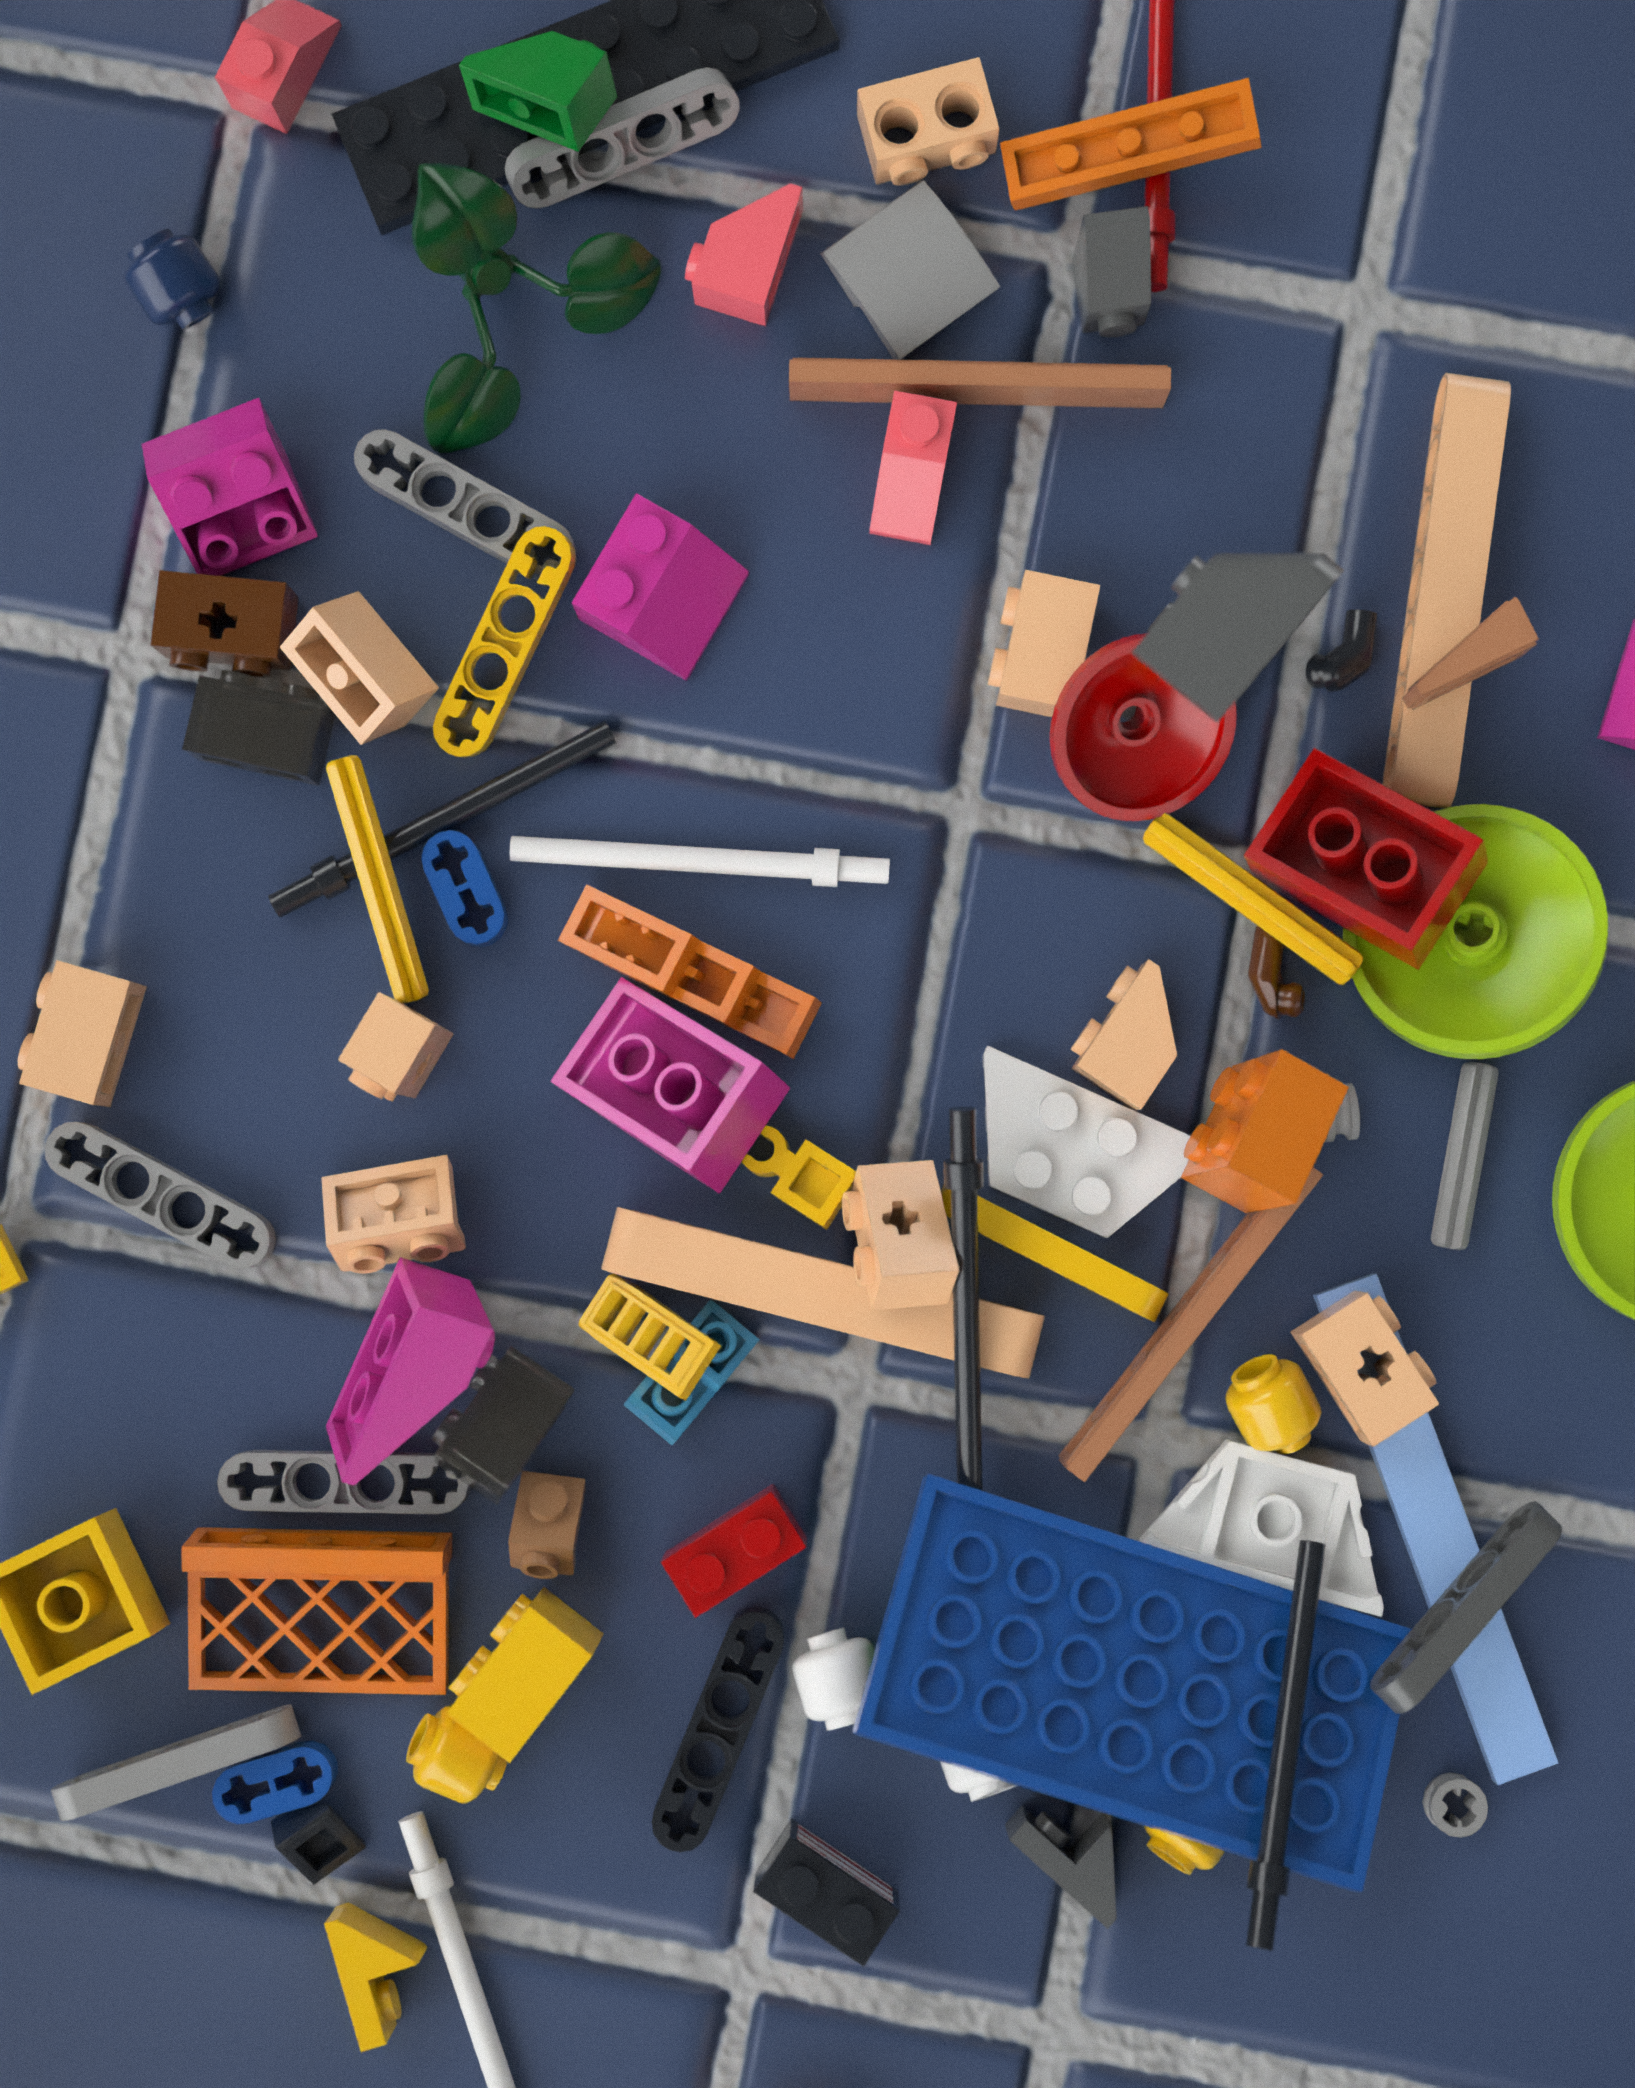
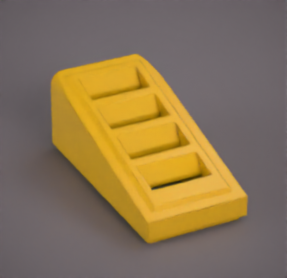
M614 1273L607 1276L578 1322V1326L598 1342L685 1401L721 1347L716 1341L638 1285ZM646 1312H648L649 1314L640 1326L639 1330L637 1331L631 1342H628V1339L630 1338L633 1331L641 1321L642 1317ZM667 1326L670 1327L650 1358L648 1355ZM686 1338L690 1341V1344L670 1373L666 1368Z

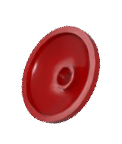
M1147 633L1116 640L1087 658L1075 670L1063 687L1054 707L1050 726L1051 756L1054 767L1064 786L1088 809L1104 817L1121 821H1143L1158 818L1164 813L1170 814L1194 800L1211 784L1220 772L1231 750L1236 729L1237 713L1235 702L1221 719L1215 723L1132 654L1133 650ZM1135 706L1134 716L1126 722H1120L1122 713L1128 707Z

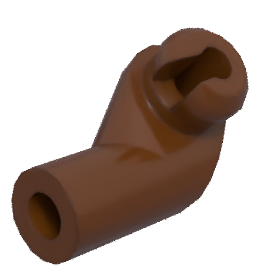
M1257 926L1254 932L1248 977L1262 1009L1266 1014L1278 1020L1281 1019L1282 1015L1298 1017L1304 1011L1305 991L1299 983H1284L1281 973L1284 945Z

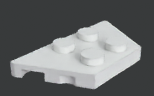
M990 1046L986 1047L982 1059L985 1081V1121L988 1143L989 1187L1101 1237L1108 1238L1181 1177L1189 1160L1184 1157V1149L1190 1135Z
M1226 1439L1139 1538V1542L1292 1591L1299 1541L1320 1542L1325 1544L1326 1547L1319 1599L1382 1617L1384 1605L1382 1596L1377 1591L1370 1558L1373 1554L1368 1531L1363 1526L1360 1512L1362 1503L1356 1475L1351 1472L1288 1455H1281L1273 1451H1259L1247 1444Z

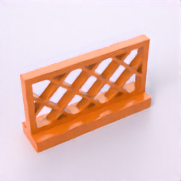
M197 1527L182 1545V1572H188L189 1690L446 1695L449 1687V1563L452 1559V1532ZM205 1578H228L246 1597L224 1617L205 1598ZM249 1579L264 1580L256 1587ZM276 1579L293 1580L311 1597L290 1618L263 1593ZM313 1580L328 1581L320 1588ZM340 1581H358L375 1598L353 1620L327 1595ZM377 1581L392 1583L384 1589ZM405 1582H432L433 1606L417 1621L391 1596ZM252 1602L278 1627L258 1648L231 1624ZM316 1604L342 1628L321 1650L295 1625ZM381 1605L407 1630L386 1651L360 1627ZM206 1619L214 1626L207 1634ZM432 1619L433 1637L423 1628ZM220 1633L246 1658L234 1671H206V1646ZM284 1634L310 1659L297 1673L280 1672L263 1655ZM348 1636L374 1660L361 1674H345L327 1657ZM414 1637L433 1656V1676L408 1675L392 1657ZM254 1665L260 1672L246 1671ZM315 1667H318V1668L321 1669L324 1673H310V1672H311ZM380 1668H382L389 1675H381L375 1673Z

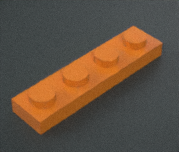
M1249 77L1000 142L1010 201L1014 211L1262 148Z

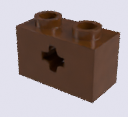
M159 570L150 646L166 659H170L169 666L173 668L205 672L208 671V663L232 665V672L235 674L254 678H269L271 669L287 671L291 669V660L282 651L280 646L295 629L299 597L285 582ZM230 616L236 622V628L224 629L221 639L213 632L214 626H225L227 618Z

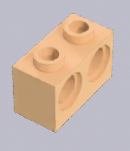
M980 57L857 89V117L876 185L892 181L894 185H908L923 179L928 174V171L950 165L958 170L972 168L986 161L989 155L996 153L999 125ZM952 112H964L971 116L974 122L967 127L957 128L948 124L944 117ZM901 127L909 130L914 135V138L906 143L896 144L887 140L883 134L891 128Z

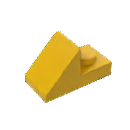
M349 1902L338 1905L324 1925L361 2052L386 2045L397 2025L396 2019L401 2018V2003L397 1987L392 1979L384 1980L383 1975L417 1965L427 1950V1946L415 1937Z

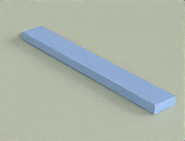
M1372 1273L1314 1294L1313 1297L1319 1313L1353 1291L1367 1292L1371 1299L1381 1296L1387 1303L1377 1274ZM1396 1331L1394 1334L1404 1348L1399 1332ZM1363 1350L1360 1354L1365 1364L1357 1372L1358 1374L1361 1373L1375 1378L1379 1374L1375 1370L1374 1364L1381 1358V1355ZM1427 1412L1376 1446H1368L1427 1606L1430 1609L1480 1550L1431 1418ZM1500 1609L1450 1667L1491 1779L1497 1785L1558 1764L1506 1620Z

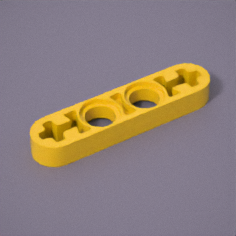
M546 526L534 527L525 532L518 540L436 713L433 724L434 738L439 747L450 755L458 757L477 756L486 751L492 743L572 575L576 562L575 548L569 538L554 528ZM552 539L556 541L554 552L561 557V562L556 569L551 566H546L543 569L537 583L550 587L546 597L543 598L533 589L514 584L519 572L531 580L537 567V561L530 556L531 549L534 545L545 547L549 540ZM524 596L532 602L535 608L534 622L527 630L514 633L508 630L502 622V608L507 600L512 597ZM490 653L501 656L508 668L506 681L495 690L482 688L476 681L474 674L477 661L482 656ZM464 688H466L475 697L495 701V705L491 713L484 707L477 708L471 725L479 730V735L476 740L464 739L460 746L454 743L457 733L449 727V724L453 717L464 718L473 703L460 699Z
M943 1185L941 1189L946 1216L951 1219V1190L945 1189ZM977 1195L979 1234L1155 1323L1169 1296L1167 1292Z

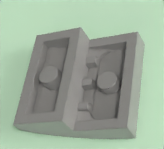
M924 180L915 184L820 253L853 306L861 307L894 360L902 359L1000 288L992 272L963 229Z

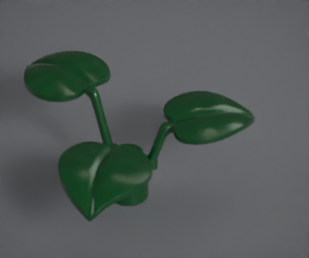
M432 163L420 164L418 169V196L412 223V240L415 252L421 262L434 273L446 276L459 275L466 283L462 290V295L469 302L483 349L481 361L467 353L456 354L442 364L435 373L429 385L424 406V432L430 447L435 452L449 453L486 443L500 435L511 424L519 409L521 393L518 379L509 369L494 366L497 355L480 301L481 295L501 293L509 285L512 273H517L559 297H568L565 317L572 328L586 334H605L625 326L644 309L658 284L661 274V261L652 255L639 241L627 234L617 232L601 233L587 239L571 256L566 273L569 283L556 282L522 263L515 255H507L501 248L513 237L517 227L515 203L501 185L483 174L463 167Z

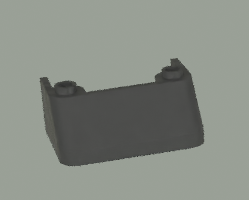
M1216 553L1207 563L1199 556H1196L1171 586L1179 594V597L1173 603L1170 602L1146 631L1148 632L1147 635L1136 646L1132 654L1217 723L1277 654L1345 570L1324 553ZM1128 707L1121 717L1126 721L1130 720L1135 714L1136 707Z

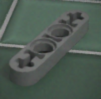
M1536 1501L1529 1502L1516 1510L1374 1674L1370 1688L1396 1714H1402L1416 1706L1553 1548L1562 1533V1525Z

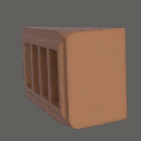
M1514 597L1510 601L1504 602L1408 689V693L1402 697L1407 708L1412 707L1414 710L1521 658L1531 650L1539 638L1520 601Z

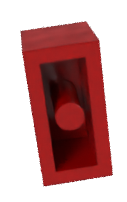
M771 1484L667 1550L661 1560V1564L690 1611L697 1618L807 1548V1536L775 1485Z

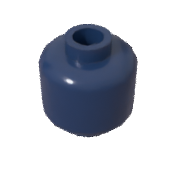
M165 229L143 240L127 253L131 263L125 271V282L148 318L154 324L168 325L177 321L181 329L186 330L200 323L214 312L209 300L217 294L220 288V279L193 237L189 235L174 236L170 229Z

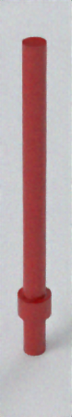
M1149 0L1147 104L1172 98L1174 0ZM1170 171L1145 178V206H1148L1150 216L1151 292H1160L1168 288L1169 244L1175 240L1176 213L1170 209Z

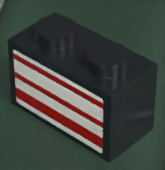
M792 1818L755 1873L753 1893L863 1967L900 1912L897 1889Z

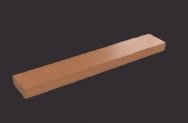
M793 358V360H789L790 401L892 403L895 390L954 401L957 404L1163 408L1171 390V367H1168V365Z
M1314 1167L1312 1168L1296 1204L1251 1212L1244 1216L1058 1455L1060 1457L1059 1461L1066 1469L1085 1483L1322 1178L1323 1174Z

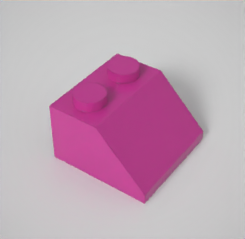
M636 493L577 592L572 605L580 621L687 681L748 578L749 571L693 525Z

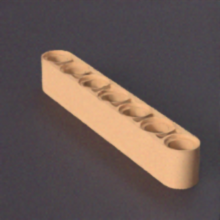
M1445 373L1443 375L1434 406L1383 775L1384 786L1419 805L1437 808L1450 807L1457 790L1472 681L1414 710L1412 707L1407 708L1402 697L1408 693V689L1422 675L1480 625L1511 396V385L1507 381Z
M616 1208L601 1269L604 1271L954 1360L953 1292L948 1304L872 1311L867 1286H858L854 1266L626 1208ZM979 1299L980 1367L1030 1379L1045 1316Z

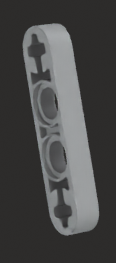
M707 67L694 70L612 105L586 141L588 142L595 138L608 141L607 152L599 160L590 163L582 162L578 159L579 152L542 137H537L521 144L508 156L505 164L506 179L515 197L523 205L537 209L553 205L720 134L728 129L736 120L740 109L739 98L726 76L719 70ZM709 93H714L715 96L712 101L714 106L703 111V97ZM682 106L683 109L681 111L686 118L685 121L680 122L673 107ZM662 114L666 117L664 128L659 134L651 138H640L636 135L637 125L646 116ZM564 154L571 167L570 170L563 172V167L558 159V156ZM540 166L543 179L539 182L531 183L529 171L534 167Z
M386 429L374 430L364 435L357 443L354 452V463L360 476L369 487L500 561L508 563L512 554L509 549L520 539L525 521L532 523L525 529L526 532L534 527L541 526L554 528L561 532L571 541L575 548L577 560L574 541L569 531L560 523L398 433ZM390 448H393V455L399 465L412 472L406 492L401 491L407 485L401 474L390 468H384L379 475L376 474L377 468L370 459L375 452L385 455ZM417 461L422 462V464H420V465L415 469L416 462H417ZM435 476L448 477L456 484L454 498L443 507H432L422 500L424 484ZM489 506H499L510 513L511 522L509 528L498 537L489 538L481 535L476 530L478 514ZM532 548L530 556L533 557L538 564V556L535 550ZM548 559L543 566L537 565L532 578L538 581L546 566L556 569L561 559L558 562Z
M68 1122L56 1127L48 1136L45 1144V1159L50 1168L59 1176L222 1264L235 1269L254 1268L265 1263L273 1254L276 1245L275 1230L270 1221L264 1216L105 1130L84 1122ZM85 1135L87 1139L84 1148L100 1158H109L111 1148L115 1149L117 1153L106 1163L103 1169L85 1161H76L70 1166L68 1163L71 1159V1153L64 1149L65 1142L68 1139L80 1140ZM130 1162L140 1163L149 1174L150 1182L148 1189L142 1196L136 1199L124 1196L117 1186L119 1171ZM102 1171L100 1183L94 1180V1177ZM185 1192L196 1193L205 1204L203 1220L192 1229L183 1228L176 1223L172 1212L174 1201ZM221 1207L228 1210V1214L220 1221L221 1223L237 1230L246 1229L249 1224L255 1227L252 1238L260 1243L257 1251H244L238 1257L234 1253L237 1242L222 1233H214L212 1243L205 1240V1236L218 1223Z
M249 1450L238 1453L226 1460L219 1470L217 1484L223 1500L234 1509L243 1511L443 1514L454 1510L465 1501L470 1494L472 1479L470 1470L465 1462L455 1455L447 1453L393 1452L379 1465L385 1466L393 1474L394 1490L389 1498L378 1501L370 1499L364 1494L360 1481L355 1486L341 1481L333 1451ZM247 1462L253 1464L254 1474L274 1476L280 1473L278 1462H286L281 1481L285 1499H277L276 1497L280 1485L261 1486L253 1491L252 1498L247 1497L245 1486L235 1485L234 1476L246 1470ZM308 1463L320 1464L327 1470L330 1475L331 1484L329 1491L323 1498H307L297 1488V1474L303 1465ZM405 1464L415 1465L411 1478H429L436 1474L438 1466L446 1467L447 1477L457 1479L458 1488L449 1491L446 1494L445 1501L437 1500L435 1489L415 1488L411 1491L414 1502H406L403 1499L409 1481Z
M292 1704L283 1705L76 1776L51 1788V1793L60 1821H67L278 1749L299 1739L301 1732Z

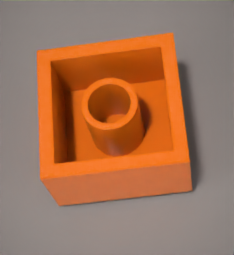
M1282 1049L1233 1065L1232 1068L1227 1067L1219 1075L1211 1090L1210 1100L1215 1104L1206 1124L1201 1123L1187 1141L1184 1157L1189 1160L1180 1178L1244 1213L1296 1204L1349 1086Z

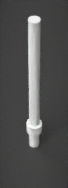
M512 836L510 841V861L812 879V886L838 887V881L888 884L890 859L840 856V849L814 848V854L524 836Z
M423 1811L410 1814L398 1821L414 1869L409 1872V1876L417 1899H425L487 2087L516 2088L449 1890L454 1885V1881L446 1858H438Z

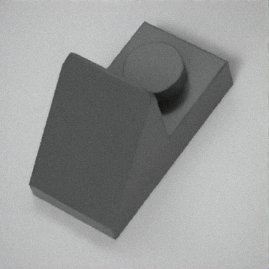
M1021 1806L1005 1824L1009 1840L1103 1926L1109 1929L1116 1921L1112 1826L1107 1814L1101 1813L1074 1845L1069 1848L1066 1845L1072 1838L1054 1818L1045 1811H1042L1035 1818L1026 1808Z

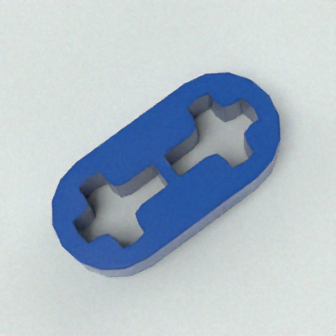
M447 830L438 832L424 846L421 860L424 872L449 928L457 938L470 946L484 947L492 945L504 934L507 928L508 915L482 853L472 839L459 831ZM450 844L458 852L467 850L469 856L460 862L467 882L459 886L454 876L447 869L437 870L436 864L444 859L442 848ZM471 892L476 902L482 908L493 907L494 915L486 919L489 930L482 934L472 926L465 928L462 926V920L470 915L463 896Z
M313 1740L298 1742L230 1765L216 1779L212 1790L213 1805L221 1817L235 1824L252 1823L312 1805L321 1800L335 1784L338 1775L337 1760L333 1752L326 1745ZM300 1757H305L308 1766L319 1765L322 1770V1774L314 1780L313 1788L308 1789L307 1783L303 1779L283 1784L282 1776L294 1771L300 1764ZM238 1776H243L246 1785H253L266 1780L268 1782L269 1788L260 1791L251 1800V1807L246 1806L243 1798L232 1799L229 1790L238 1783Z

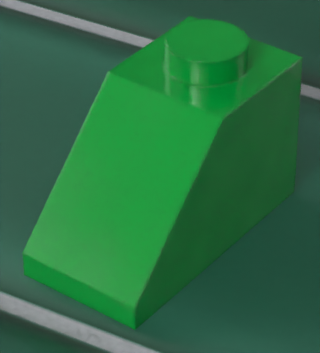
M554 31L467 55L459 64L474 111L577 152L582 148L617 98L607 52L599 49L589 41H578Z

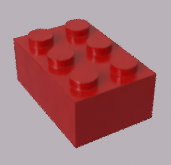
M1313 748L1244 854L1253 875L1259 880L1417 970L1420 969L1488 864L1484 839Z

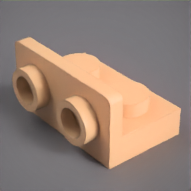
M448 1155L321 1177L326 1246L341 1271H352L361 1274L373 1273L383 1269L386 1264L397 1263L400 1257L408 1260L414 1259L419 1262H434L445 1258L449 1253L462 1251L466 1248L465 1236L457 1218L453 1167Z

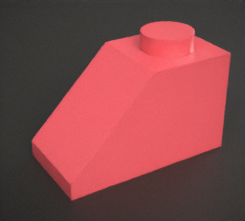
M274 0L245 19L215 75V79L231 108L288 134L341 28L340 21L297 0Z
M790 183L711 223L704 245L697 242L694 243L686 266L685 280L692 282L695 305L766 327L803 213V187Z
M894 390L869 534L931 545L957 402Z

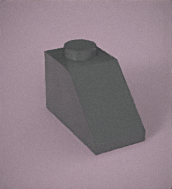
M1148 206L1083 215L1072 258L1082 333L1099 331L1100 336L1113 338L1130 334L1137 329V326L1144 325L1151 306L1150 216Z

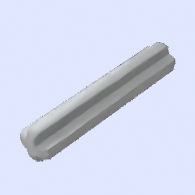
M1468 1062L1464 1063L1461 1067L1430 1238L1432 1244L1438 1247L1465 1250L1469 1243L1499 1075L1498 1069L1489 1064Z

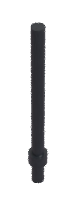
M606 721L385 834L384 839L390 860L427 842L438 832L450 830L616 744L617 742ZM351 853L339 859H336L334 855L310 866L312 873L268 895L269 901L277 915L281 918L323 895L329 900L351 889L349 882L358 878Z
M961 1106L949 1109L950 1158L944 1160V1188L951 1190L952 1242L959 1267V1273L953 1287L957 1483L983 1491L977 1190L984 1187L983 1159L977 1158L976 1108Z
M1309 1540L1299 1541L1257 1861L1250 1860L1246 1887L1253 1890L1246 1946L1273 1951L1280 1895L1287 1896L1291 1868L1285 1867L1284 1863L1326 1547L1323 1543Z

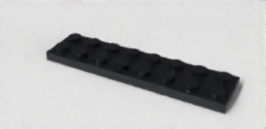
M611 0L502 44H509L550 31L578 41L586 40L593 43L599 49L607 52L617 93V98L612 105L694 70L706 67L722 72L736 92L839 50V38L823 0ZM462 61L331 114L381 235L413 223L418 196V169L420 164L432 163L463 167L483 174L499 185L505 186L509 184L505 175V164L508 156L521 144L539 137L474 111L459 67ZM709 93L703 97L704 104L713 101L714 93ZM681 105L673 107L676 115L682 114L681 109L683 108ZM662 114L648 115L639 122L636 132L666 120V117ZM600 138L591 139L584 143L579 150L578 156L606 145L608 141ZM564 154L558 156L560 163L566 161ZM540 166L529 171L530 175L541 171Z

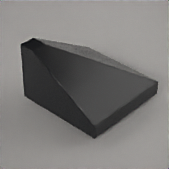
M328 1803L281 1814L271 1821L275 1848L313 1885L366 1848L365 1841Z

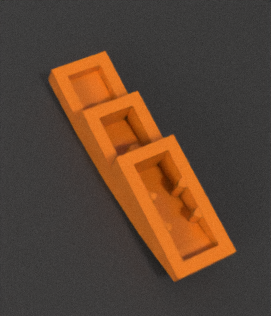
M587 884L558 939L562 944L792 1059L795 1058L822 1004L816 997L767 975L753 965L700 941L692 934Z

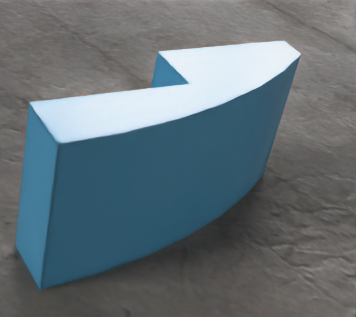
M712 1299L708 1301L691 1324L720 1344L721 1347L688 1399L685 1401L677 1397L652 1378L646 1376L623 1404L670 1445H673L760 1340ZM685 1338L667 1366L666 1370L670 1373L689 1346V1340Z

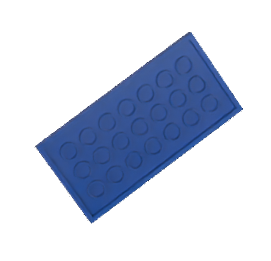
M927 1474L922 1479L852 1734L1257 1861L1293 1591ZM1320 1599L1318 1601L1284 1866L1291 1868L1290 1872L1353 1892H1363L1400 1714H1396L1370 1688L1376 1671L1412 1629Z

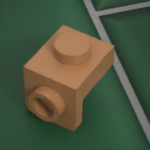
M522 1471L508 1540L511 1567L520 1569L524 1574L538 1579H552L557 1577L558 1574H574L576 1563L575 1548L586 1491L585 1479Z

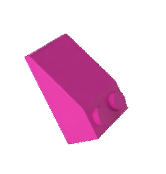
M623 977L619 979L550 1081L719 1194L790 1090V1087L763 1062Z
M402 1257L399 1258L326 1424L329 1440L343 1483L355 1486L467 1389L476 1367L483 1368L487 1364L493 1351L495 1333L471 1280Z

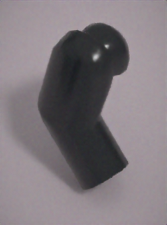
M1358 609L1346 612L1342 644L1331 650L1326 656L1322 654L1313 655L1306 664V679L1311 687L1319 689L1325 687L1329 692L1340 691L1369 670L1373 656L1377 613Z

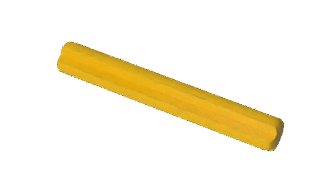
M350 755L331 760L327 763L326 771L394 999L400 1003H409L422 999L428 995L429 988L361 759L357 755Z
M1164 813L1161 817L1155 818L1147 827L1143 841L1148 847L1338 985H1344L1357 972L1364 959L1362 953L1170 814Z

